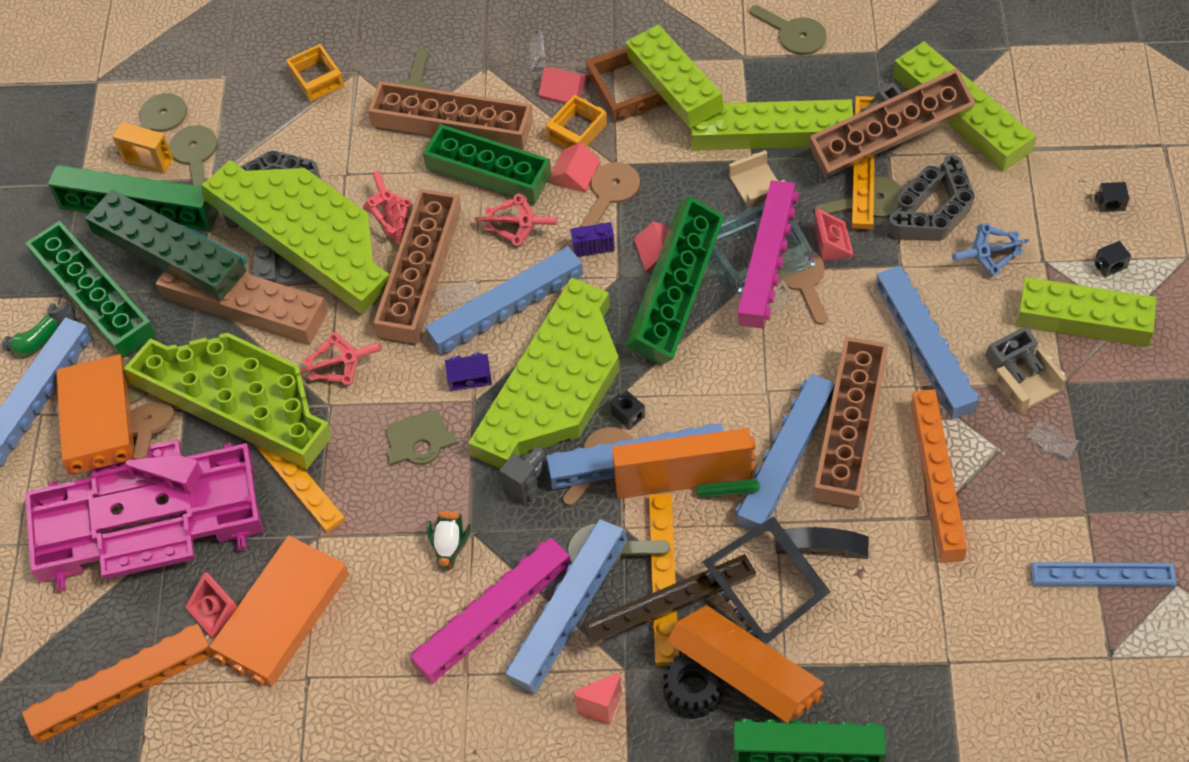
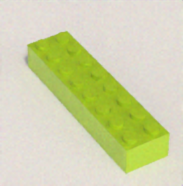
M923 41L895 60L893 77L910 90L956 68ZM961 73L976 104L971 111L946 123L1004 172L1033 152L1036 135Z
M852 99L723 103V111L691 128L692 151L809 147L807 141L811 135L853 116Z

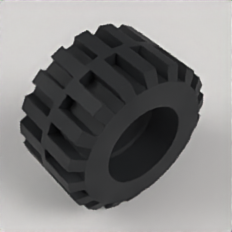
M683 653L681 658L678 655L675 656L674 663L669 662L667 670H664V698L667 700V705L670 708L674 707V712L678 715L682 712L685 718L693 715V719L699 718V714H703L705 717L709 715V710L713 712L717 704H720L722 700L723 679ZM688 677H698L707 686L698 693H689L684 691L679 684Z

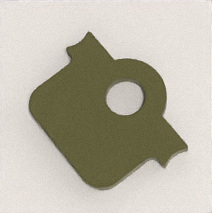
M428 411L396 421L387 427V435L392 447L390 451L386 452L390 459V466L407 460L413 464L426 465L438 457L441 449L458 444L455 432H448L446 430L442 416L437 411ZM422 441L429 443L431 448L426 454L420 455L414 452V446Z

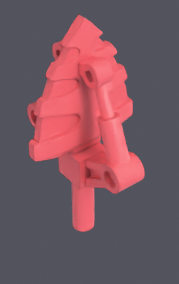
M377 170L372 174L378 193L368 198L363 204V208L365 211L371 212L376 220L382 224L385 234L400 245L406 229L408 209L412 203L409 199L402 198L392 193L391 190H386L381 173ZM377 206H383L381 212L376 208Z
M516 194L513 199L501 203L500 206L486 208L485 213L487 217H475V221L487 222L485 230L500 234L501 237L512 241L516 246L524 245L526 238L535 225L558 224L557 217L535 216L527 202L526 196L522 194ZM515 205L518 206L520 211V217H493L496 211L505 210ZM493 222L519 224L520 227L517 234L514 235L505 230L495 228Z
M331 333L329 339L320 345L315 353L304 358L303 362L307 367L300 369V373L309 371L308 378L310 380L327 379V381L343 382L345 385L352 384L358 358L382 351L380 343H375L355 349L339 333ZM333 344L341 351L342 356H336L312 365L313 359L320 353L323 354ZM343 361L345 364L344 375H321L314 371L319 368L342 363Z

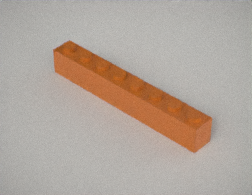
M936 390L913 391L911 410L940 563L964 561L967 546Z
M198 624L188 626L182 632L172 637H166L160 643L144 648L130 658L120 660L109 669L100 670L93 677L85 681L76 682L71 688L63 692H57L41 703L31 705L22 714L31 736L38 744H41L214 655Z

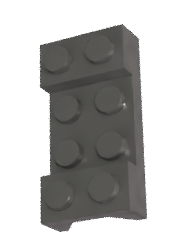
M267 245L254 246L255 277L285 286L318 283Z

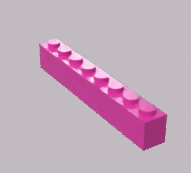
M770 181L738 309L739 326L764 329L766 320L770 321L772 311L770 303L775 301L776 291L774 287L779 285L780 279L778 270L783 268L784 257H782V253L787 251L788 241L786 237H790L792 227L790 220L795 218L794 204H798L799 192H796L795 183Z
M552 538L540 543L535 552L529 557L525 556L522 558L516 568L512 571H507L496 585L489 586L483 596L477 601L473 600L470 602L464 612L454 616L445 628L436 631L425 645L418 646L412 656H410L413 666L432 685L561 575L571 564L570 555Z

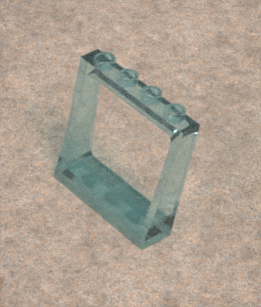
M765 201L762 205L755 208H746L743 213L738 215H729L723 220L717 239L760 222ZM795 218L790 220V224L792 225L791 233L798 246L786 251V253H782L784 262L782 270H778L780 279L815 266L812 248ZM715 243L711 255L740 298L742 297L749 267L740 271L734 270Z

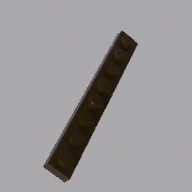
M746 554L716 566L730 587L749 580L756 575V571ZM703 571L582 623L581 628L593 647L714 595L722 588L717 581L712 583L705 574L706 571Z

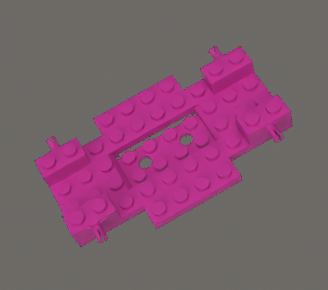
M179 439L150 445L148 458L170 455L182 456ZM225 443L223 449L191 455V457L198 460L203 471L191 494L130 475L125 465L126 461L91 470V478L59 485L57 482L52 481V483H48V487L25 492L31 572L39 583L56 580V590L62 592V590H66L65 578L84 573V563L100 560L101 576L105 580L194 560L193 539L214 534L219 542L234 539L237 540L238 551H243L242 547L244 551L247 550L246 537L264 533L261 512L257 505L253 457L247 443L237 446L227 443L228 447ZM167 495L169 500L166 504H157L158 497ZM122 505L124 507L122 513L118 515L112 514L113 507ZM183 512H187V514H183V517L107 534L98 533V531L102 530L112 531L116 527L125 525L134 526L138 522L147 520L157 521L165 516H179Z

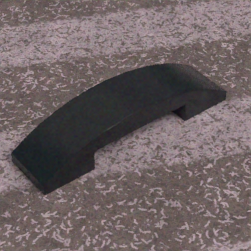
M825 527L784 529L800 551L844 553L845 558L868 559L869 536L848 530ZM776 540V553L787 554Z

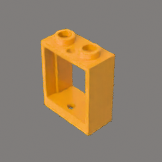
M321 44L286 60L289 73L309 102L344 86L341 72ZM322 62L329 73L305 83L298 72Z
M573 95L546 124L547 138L564 148L580 142L587 147L607 125L606 111L601 107L594 106L584 98ZM576 113L593 122L581 136L564 128Z
M121 122L118 129L113 133V140L122 161L165 174L174 159L163 133Z

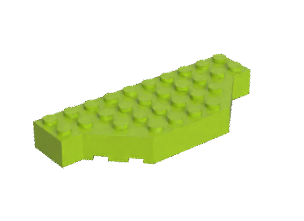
M229 160L202 184L203 200L360 314H363L384 293L389 273L373 263L368 213L306 168L245 171Z
M571 277L468 442L472 457L501 469L513 454L519 457L520 455L527 454L529 450H533L535 446L544 449L557 445L558 442L566 439L574 440L580 438L619 372L618 354L603 319L610 308L609 292Z
M230 333L220 334L219 338L210 340L202 338L189 341L188 345L179 347L177 345L166 346L150 338L124 368L129 384L306 470L332 438L329 423L310 414L299 366Z

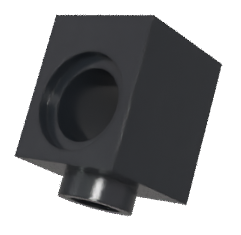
M1126 182L1100 183L1098 192H1095V203L1099 204L1100 212L1126 210L1129 201Z
M1117 241L1098 249L1094 263L1096 268L1105 277L1127 269L1131 254L1121 241Z
M625 390L621 395L618 394L613 398L611 414L631 430L645 418V405L628 390Z

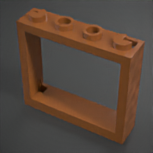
M626 46L585 60L586 74L613 122L625 120L628 117L667 104L656 90L616 104L600 75L633 64L628 59Z

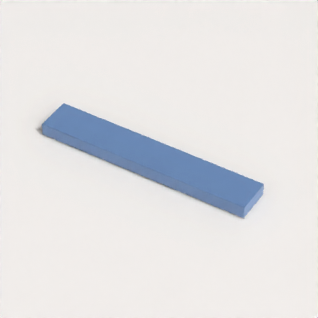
M1031 563L1033 587L1175 588L1177 585L1174 563Z

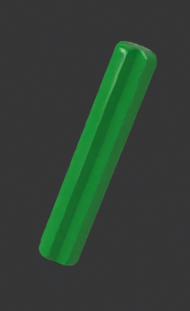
M755 478L697 485L696 494H698V497L703 498L758 492L760 490V482Z

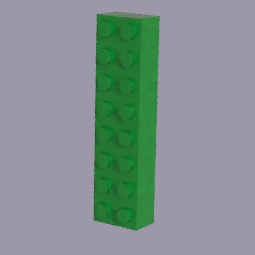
M56 165L48 182V186L59 209L90 213L111 190H114L189 229L211 232L218 215V210L203 200L202 186Z
M691 196L678 204L627 339L626 347L661 366L674 358L721 229L724 215Z
M58 221L25 243L32 258L117 355L121 354V357L124 358L146 343L150 338L152 339L156 336L148 318L61 221Z

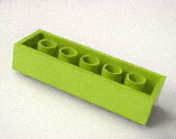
M659 24L625 42L628 59L689 128L724 110L722 93Z
M1025 277L1020 295L1017 326H1027L1031 329L1148 347L1154 332L1156 297Z

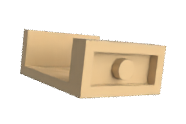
M766 150L729 164V178L749 211L764 207L770 181H778L767 164Z
M1041 347L1036 349L1035 356L1045 369L1039 374L1037 373L1035 376H1032L1025 363L1021 364L1018 367L1026 376L1022 383L1017 382L1005 366L996 370L994 382L1019 413L1064 389L1067 380L1064 372L1057 368L1051 356L1045 353Z

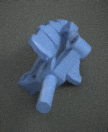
M983 223L977 226V234L973 247H971L972 249L953 253L952 260L955 262L973 257L984 268L988 276L998 275L1000 269L1013 256L1022 253L1020 245L1030 241L1029 239L1018 240L1019 233L1017 231L1005 232L1003 229L991 227L989 223ZM988 235L1008 236L1011 242L989 245L987 243ZM1013 247L1012 253L1007 257L1004 256L996 263L990 257L992 252Z

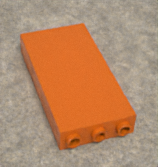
M121 354L57 369L62 462L68 475L134 459L128 380Z
M748 428L612 447L617 499L696 489L699 484L751 479V472H755V438L750 436Z
M288 535L210 645L214 655L213 658L222 665H225V663L230 664L233 670L241 675L246 673L252 676V680L263 686L265 683L272 687L349 575L346 564Z
M707 605L677 621L667 640L669 644L787 723L795 717L798 719L804 710L807 712L823 696L821 689L825 684L824 682Z

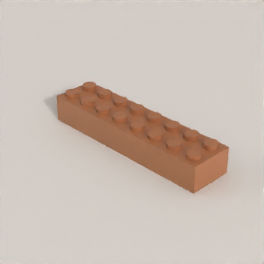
M956 68L811 135L807 143L824 177L827 178L971 111L976 103L959 69Z
M379 81L368 109L371 126L434 136L442 124L520 150H524L533 123L532 104Z
M419 189L373 323L377 337L418 344L462 210L459 195Z
M164 271L156 282L157 289L163 299L308 345L311 344L328 313L323 297L246 273L221 302Z
M845 337L814 486V501L858 509L888 344Z

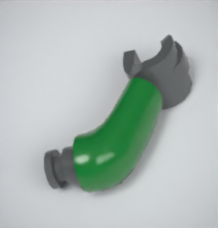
M67 301L59 308H57L55 303H51L47 309L48 316H45L32 329L27 332L17 333L13 337H4L2 341L3 349L7 352L12 351L17 356H29L36 353L48 342L65 317L74 321L77 320L74 307Z

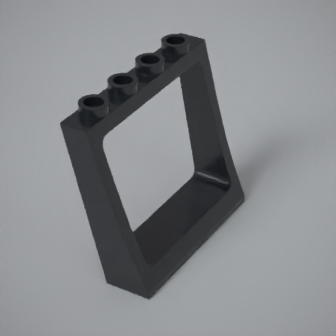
M774 516L702 561L708 569L705 574L712 583L717 581L722 589L719 591L726 602L731 600L736 606L733 612L742 622L745 619L750 625V628L747 629L748 632L766 645L831 593ZM769 531L813 587L815 595L771 632L764 633L717 570L716 563L764 532Z

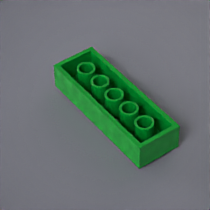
M442 124L423 153L426 169L512 197L516 194H522L526 196L527 202L533 204L538 200L552 174L549 158Z
M742 719L739 722H734L733 762H884L886 755L885 726H878L877 723L853 725L851 722L828 724L825 721H817L814 724H805L798 720L790 721L789 723H779L777 720L754 722L751 719Z

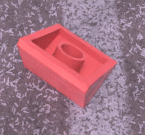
M552 66L545 67L538 96L542 99L566 104L573 95L580 97L588 75Z
M581 142L563 149L548 182L586 193L592 176L601 163L600 159Z
M819 208L815 210L814 232L822 261L851 258L854 256L846 222Z
M655 221L634 238L645 273L654 270L670 228Z
M206 572L203 573L185 608L212 638H215L232 616L237 606Z
M619 673L573 691L578 714L610 725L622 696Z

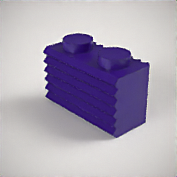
M611 222L570 228L572 248L577 257L615 251Z
M478 352L467 357L453 356L445 360L449 391L492 385L488 354Z

